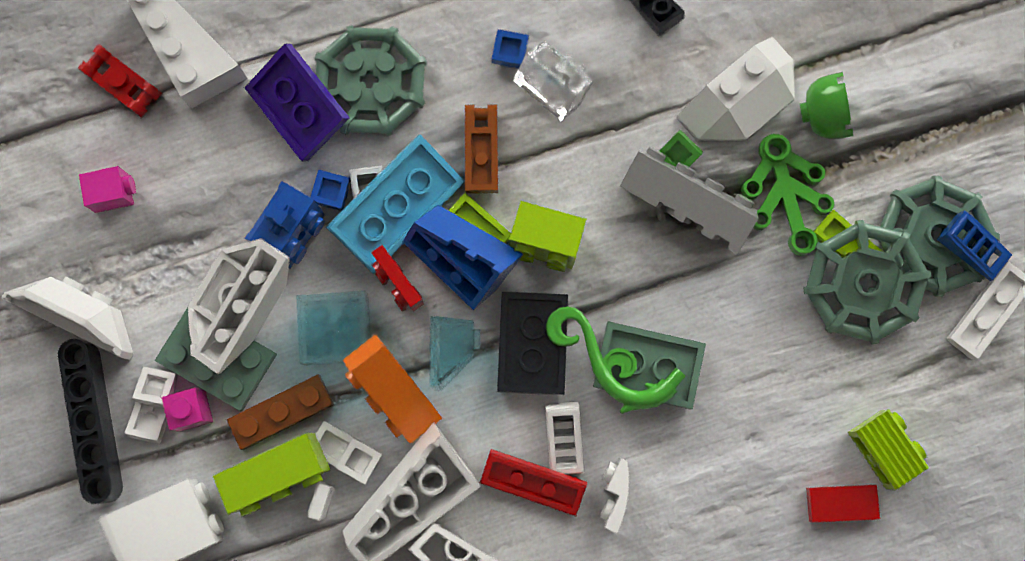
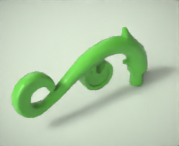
M558 308L547 319V336L551 342L563 347L572 346L579 342L578 335L570 337L562 333L561 325L567 319H573L580 324L592 370L604 390L616 401L624 404L620 409L622 414L633 410L655 408L666 403L677 393L676 387L686 377L679 369L674 368L665 380L662 378L657 384L646 383L645 387L648 388L647 390L637 391L624 387L613 377L611 369L613 366L621 368L620 379L631 377L637 370V360L630 351L616 348L608 352L603 358L588 319L576 308Z

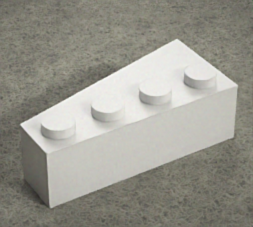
M127 0L180 97L191 109L248 79L240 66L176 0Z

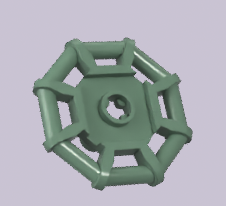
M351 25L321 53H316L314 57L316 61V76L335 100L341 97L351 108L347 113L350 119L340 128L341 133L345 135L349 133H379L389 136L393 134L392 131L418 108H423L425 104L423 99L424 71L427 61L425 56H420L398 33L399 30L393 26L389 29L354 28ZM360 41H382L383 44L381 49L362 48ZM352 44L354 52L348 53L344 57V61L339 63L334 59ZM393 46L404 56L407 62L399 65L395 61L394 57L390 54ZM329 70L337 72V88L328 89ZM370 74L374 78L379 79L378 83L372 84V88H366V84L362 82V79ZM411 74V92L402 90L403 75ZM398 100L404 102L392 115L387 116L386 111L389 109V105L394 101L396 103ZM359 114H378L379 120L357 119Z
M932 176L930 180L903 190L896 189L890 194L891 201L880 227L899 232L905 230L910 234L909 239L926 267L934 270L933 278H928L925 290L932 292L934 297H943L949 291L973 282L980 283L985 278L943 244L935 242L931 236V231H935L938 227L943 232L955 215L965 210L966 212L971 211L973 217L1000 241V233H996L981 201L983 196L979 192L974 194L942 180L941 176ZM930 194L932 201L930 204L918 207L913 199ZM944 195L962 202V206L957 207L943 201ZM903 209L909 214L904 229L894 228ZM962 229L957 236L962 240L967 232ZM974 237L967 244L970 249L974 241H977ZM880 241L884 252H886L890 243ZM983 245L976 255L981 258L988 248ZM899 252L894 257L899 269L903 273L912 271L906 260L903 261ZM959 263L964 269V272L947 278L945 268Z
M856 220L855 224L823 243L818 242L816 244L812 268L807 285L803 287V290L826 326L825 330L828 333L836 332L870 341L872 345L879 344L880 339L905 325L918 321L920 318L918 312L927 281L932 276L931 270L926 269L911 243L909 233L905 230L899 232L867 224L864 220ZM868 238L887 242L890 245L886 252L868 248ZM856 239L858 249L847 253L842 258L834 252ZM900 251L912 271L903 273L897 266V261L894 257ZM830 260L836 263L831 283H822L827 261ZM867 273H871V279L876 281L875 287H869L867 292L862 291L863 286L859 284V280L861 277L864 278ZM905 282H912L905 305L900 302ZM833 292L835 299L842 308L834 314L823 294ZM892 308L899 312L898 315L879 325L877 317L882 312ZM850 313L867 317V327L846 322V319Z

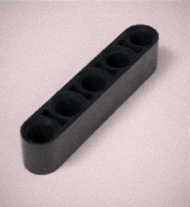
M69 339L58 350V362L80 492L83 499L88 503H111L121 496L123 482L100 352L92 343L79 339ZM82 347L84 357L79 363H76L74 355ZM85 380H88L90 384L89 392L82 396L80 386ZM93 413L96 422L89 430L86 427L85 421L87 416ZM95 446H98L101 450V458L97 463H94L91 458V452ZM101 479L107 484V492L103 497L97 492V485Z

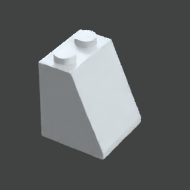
M187 479L99 518L117 561H184L224 541L221 534L224 532L223 523L216 513L212 514L208 505V501H210L209 492L202 482L199 483L197 479Z

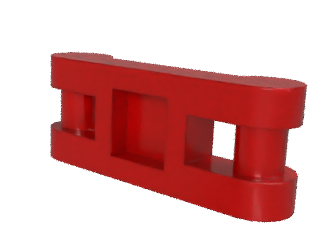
M97 44L92 50L94 53L87 62L83 61L77 68L142 118L148 111L146 107L153 99L157 101L162 93L104 47ZM105 62L110 67L101 75L97 71ZM138 89H141V94L134 100L132 96Z

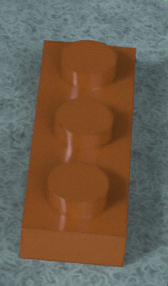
M317 374L226 420L240 450H245L333 406L334 403L321 376Z

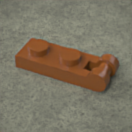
M488 104V108H475V105H465L466 194L498 193L497 104ZM475 121H488V127H475Z

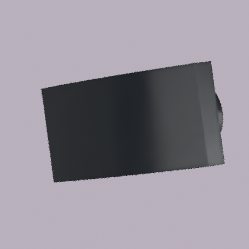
M630 0L659 36L685 19L684 10L674 0Z

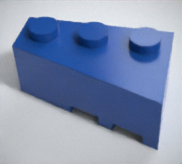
M439 205L416 220L402 241L472 310L476 309L497 291L523 256V253L514 251L513 247Z

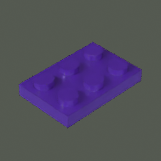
M284 43L244 87L301 161H309L350 119L292 44Z

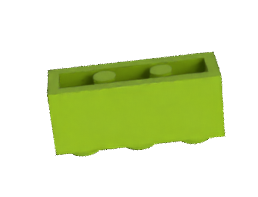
M305 433L213 475L227 514L240 512L243 517L261 509L260 502L271 498L274 503L292 495L290 490L292 487L302 483L303 487L307 488L323 481L321 474L330 471V467L316 438V433Z

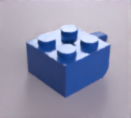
M281 181L274 196L251 231L247 233L245 239L248 242L263 239L290 258L289 269H291L294 263L299 264L307 252V247L305 246L311 236H317L323 228L325 214L314 199Z

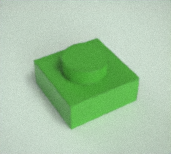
M681 130L659 150L666 155L664 161L675 167L678 162L690 167L703 153Z

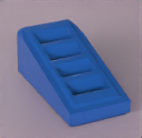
M965 210L955 215L937 238V241L989 281L994 280L1012 256L990 232ZM963 229L967 233L961 240L957 235ZM974 237L977 241L970 249L967 244ZM984 245L988 249L979 258L976 253ZM993 253H995L998 256V258L993 263V265L989 267L986 264V262L990 258V256Z

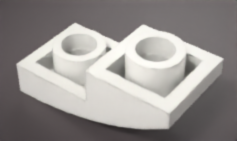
M618 458L616 463L610 461L602 477V480L607 482L604 489L616 496L613 501L610 499L606 501L600 518L604 519L602 526L614 533H618L622 523L629 490L628 463L622 458Z

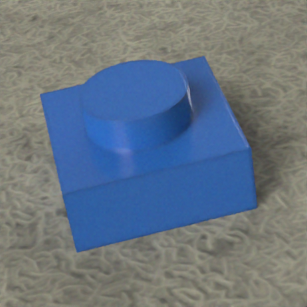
M498 29L491 63L523 69L529 35Z
M318 170L310 197L320 206L342 211L350 189L351 179L346 176Z

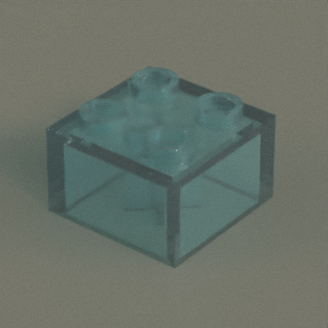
M366 291L296 295L300 364L313 366L344 363V358L371 338L369 297Z

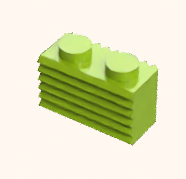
M889 409L880 410L850 430L848 435L852 438L856 447L859 448L883 486L887 490H897L923 473L929 466L924 461L927 455L922 446L916 441L911 442L904 430L907 429V426L902 417L896 412L892 413Z

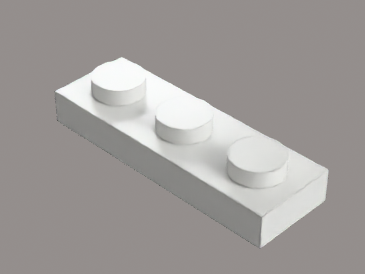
M1008 261L994 280L989 281L946 340L970 359H979L1025 297V273Z

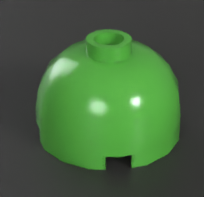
M843 72L829 74L817 79L806 92V102L800 103L803 123L810 122L813 132L823 138L841 139L853 136V129H845V125L851 124V115L845 83L838 84V81L844 80Z

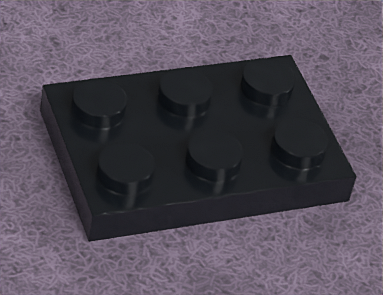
M502 292L497 392L565 395L566 347L557 346L551 342L547 336L546 324L552 312L558 308L568 307V294ZM567 320L561 325L562 333L566 336Z

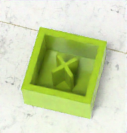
M520 201L509 239V246L513 247L514 251L523 253L520 261L533 263L534 259L547 262V268L565 272L566 268H573L586 218Z

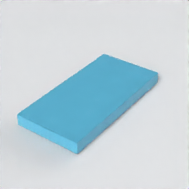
M421 134L417 135L326 228L374 274L376 271L372 264L376 262V259L371 252L383 245L389 255L392 256L404 244L402 241L413 223L437 205L442 206L465 181Z

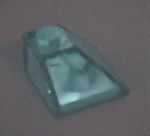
M430 316V387L434 391H442L474 358V349H481V330L474 329L473 320Z

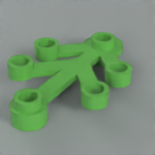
M771 134L761 141L758 152L762 160L752 177L742 185L741 193L750 200L756 199L762 193V182L773 167L776 182L760 209L757 210L758 215L765 217L766 223L760 225L756 222L753 228L764 230L770 225L771 215L782 198L792 233L788 239V246L794 254L805 256L815 249L814 247L818 240L814 231L805 228L796 196L811 204L813 211L818 215H826L832 211L834 200L830 195L820 194L789 175L787 165L803 173L804 180L810 185H816L824 179V167L818 163L812 164L793 153L790 142L784 136ZM774 146L778 148L779 155H772L769 147ZM809 170H816L819 173V178H812ZM747 185H755L757 193H749ZM819 200H824L827 202V210H823L819 207ZM797 238L805 240V248H799L796 245Z

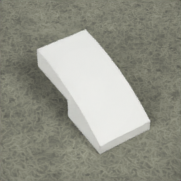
M143 366L132 397L135 405L124 433L127 437L161 444L167 424L161 397L174 394L177 380L176 373Z
M323 421L316 433V438L321 445L327 462L335 466L336 469L366 484L382 454L326 421Z

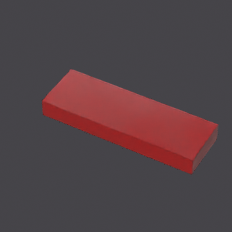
M493 449L490 450L480 480V484L576 516L587 487L586 481Z

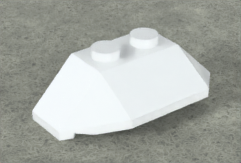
M772 37L754 45L707 84L676 118L697 141H746L795 99L793 59Z
M263 239L221 249L188 305L189 331L192 345H190L191 355L217 374L222 373L254 341L287 285L290 258Z
M65 276L63 281L48 277L6 291L1 297L118 357L131 360L133 356V350L121 310L111 306L113 299L97 291H94L92 296L81 291L84 285Z

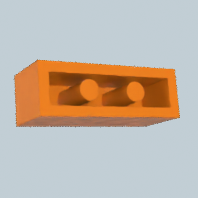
M376 334L343 359L349 369L345 373L346 378L357 391L361 387L366 390L369 395L365 400L377 415L381 411L386 414L389 419L385 421V424L396 438L403 435L411 444L424 434L433 422L436 424L442 419L432 403Z

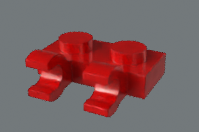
M381 245L371 253L376 259V262L372 264L376 271L375 275L382 285H386L389 279L392 281L396 288L391 293L395 297L394 302L403 312L407 309V306H410L414 312L424 305L420 293L410 284L402 273L403 270L396 260L392 259L384 246Z

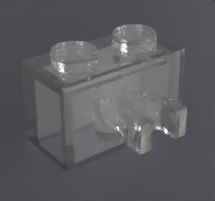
M544 41L526 53L513 81L562 121L580 107L594 81L584 74L586 67L580 65L577 68L571 63L573 56L569 53L563 56Z

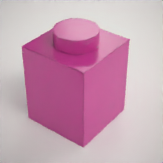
M119 166L79 174L83 204L91 211L99 213L134 205L132 195L136 194L134 179L132 175H129Z
M194 387L161 397L170 431L182 432L213 423L205 390Z

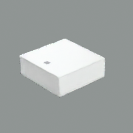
M326 483L316 485L307 514L309 518L319 521L326 518L335 486Z

